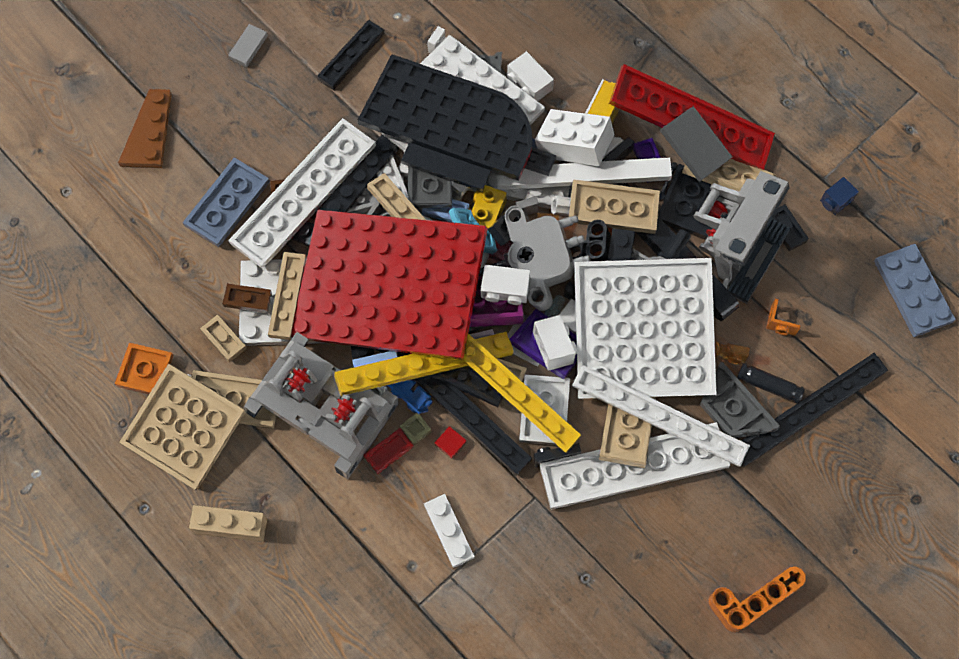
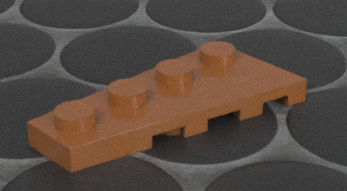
M149 89L118 161L120 167L162 168L172 95L169 89Z

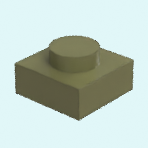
M418 413L399 426L413 445L432 432L431 428Z

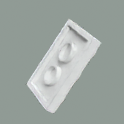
M525 375L524 384L567 422L570 378L563 380L560 377ZM521 414L519 442L556 445L526 416Z

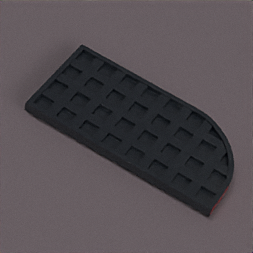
M391 54L358 118V125L474 164L519 181L532 150L533 137L529 120L522 108L508 95Z

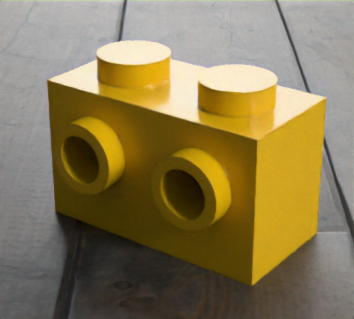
M487 185L483 192H475L473 197V203L475 204L473 209L469 210H471L473 217L479 225L489 228L501 216L507 202V192Z

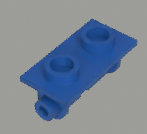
M412 379L387 385L391 388L392 394L403 399L412 412L418 414L428 412V407L433 402L431 396L420 386L413 391L412 388L416 382Z

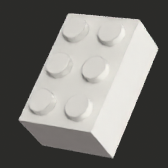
M551 109L535 142L537 149L557 155L556 160L600 166L614 137V131L610 117Z

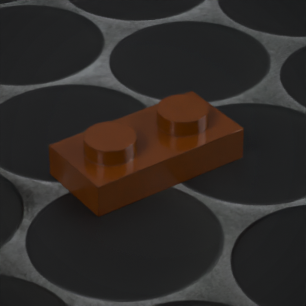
M227 283L222 304L227 308L268 313L272 291L270 289Z

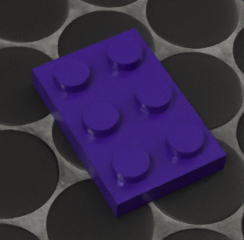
M535 309L509 340L512 346L547 368L534 337L533 329L534 322L549 317ZM569 331L570 341H574L577 347L576 335ZM577 354L574 358V364L550 371L564 380L577 364Z

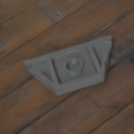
M721 362L716 371V395H704L700 406L715 423L717 422L718 427L725 434L733 438L777 431L780 425L729 368Z

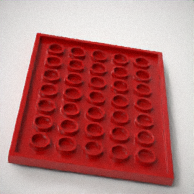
M317 210L296 305L291 337L293 338L296 332L306 337L308 341L463 360L488 228L483 225Z

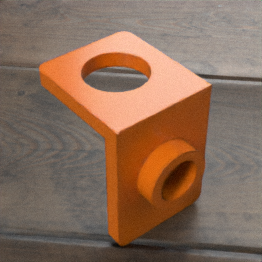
M775 298L770 308L766 329L774 330L780 335L790 334L795 336L800 330V325L775 319L779 300Z

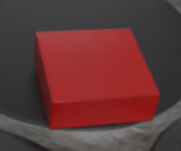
M449 426L434 444L452 459L467 443V440Z

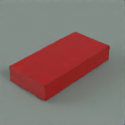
M399 428L365 453L363 457L378 475L411 450L414 445Z

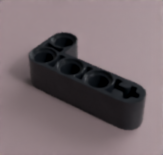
M597 219L589 223L586 240L570 248L572 256L574 253L580 252L573 259L588 255L591 259L590 262L607 261L611 233L604 221ZM598 231H603L602 234L595 235ZM597 251H602L600 255L594 256Z

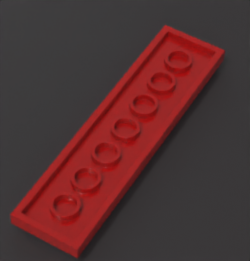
M625 64L620 69L608 103L661 128L694 106L731 154L732 160L762 170L765 168L775 135L774 132Z

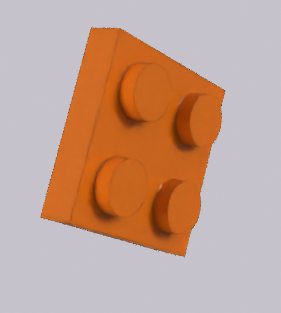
M129 343L115 385L120 388L150 394L167 365H171L174 355L172 352Z

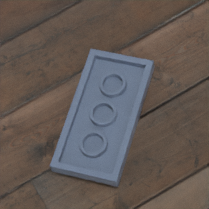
M233 158L183 221V225L215 246L220 247L270 183L269 178L238 159Z
M916 244L882 255L874 260L913 337L946 326L956 320Z

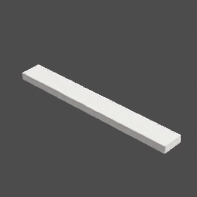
M670 158L602 161L600 166L580 163L554 164L549 176L524 168L519 181L497 174L498 189L572 186L573 179L605 184L665 181L672 179Z
M584 365L581 366L572 385L738 467L741 466L750 445Z

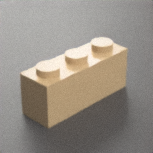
M193 505L189 529L194 534L264 542L267 518L263 513Z

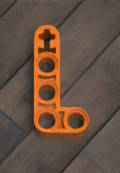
M790 567L741 603L728 588L720 587L710 595L709 605L728 631L738 632L799 589L805 583V574L798 567ZM794 576L796 580L785 587L783 583ZM769 587L777 589L779 593L778 598L770 596ZM717 594H721L726 598L727 603L725 606L717 603ZM750 601L759 603V612H754L750 608ZM731 614H736L741 618L740 626H736L731 622Z

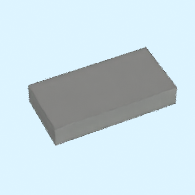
M249 24L229 53V59L248 67L267 38V32Z

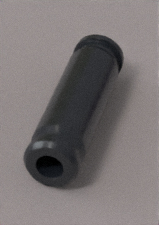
M747 363L742 364L737 376L738 380L742 379L750 385L786 400H792L796 404L801 401L805 391L802 386L799 387L795 383L754 366H748Z

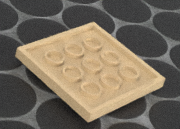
M168 364L119 443L191 488L198 490L246 411L181 370Z

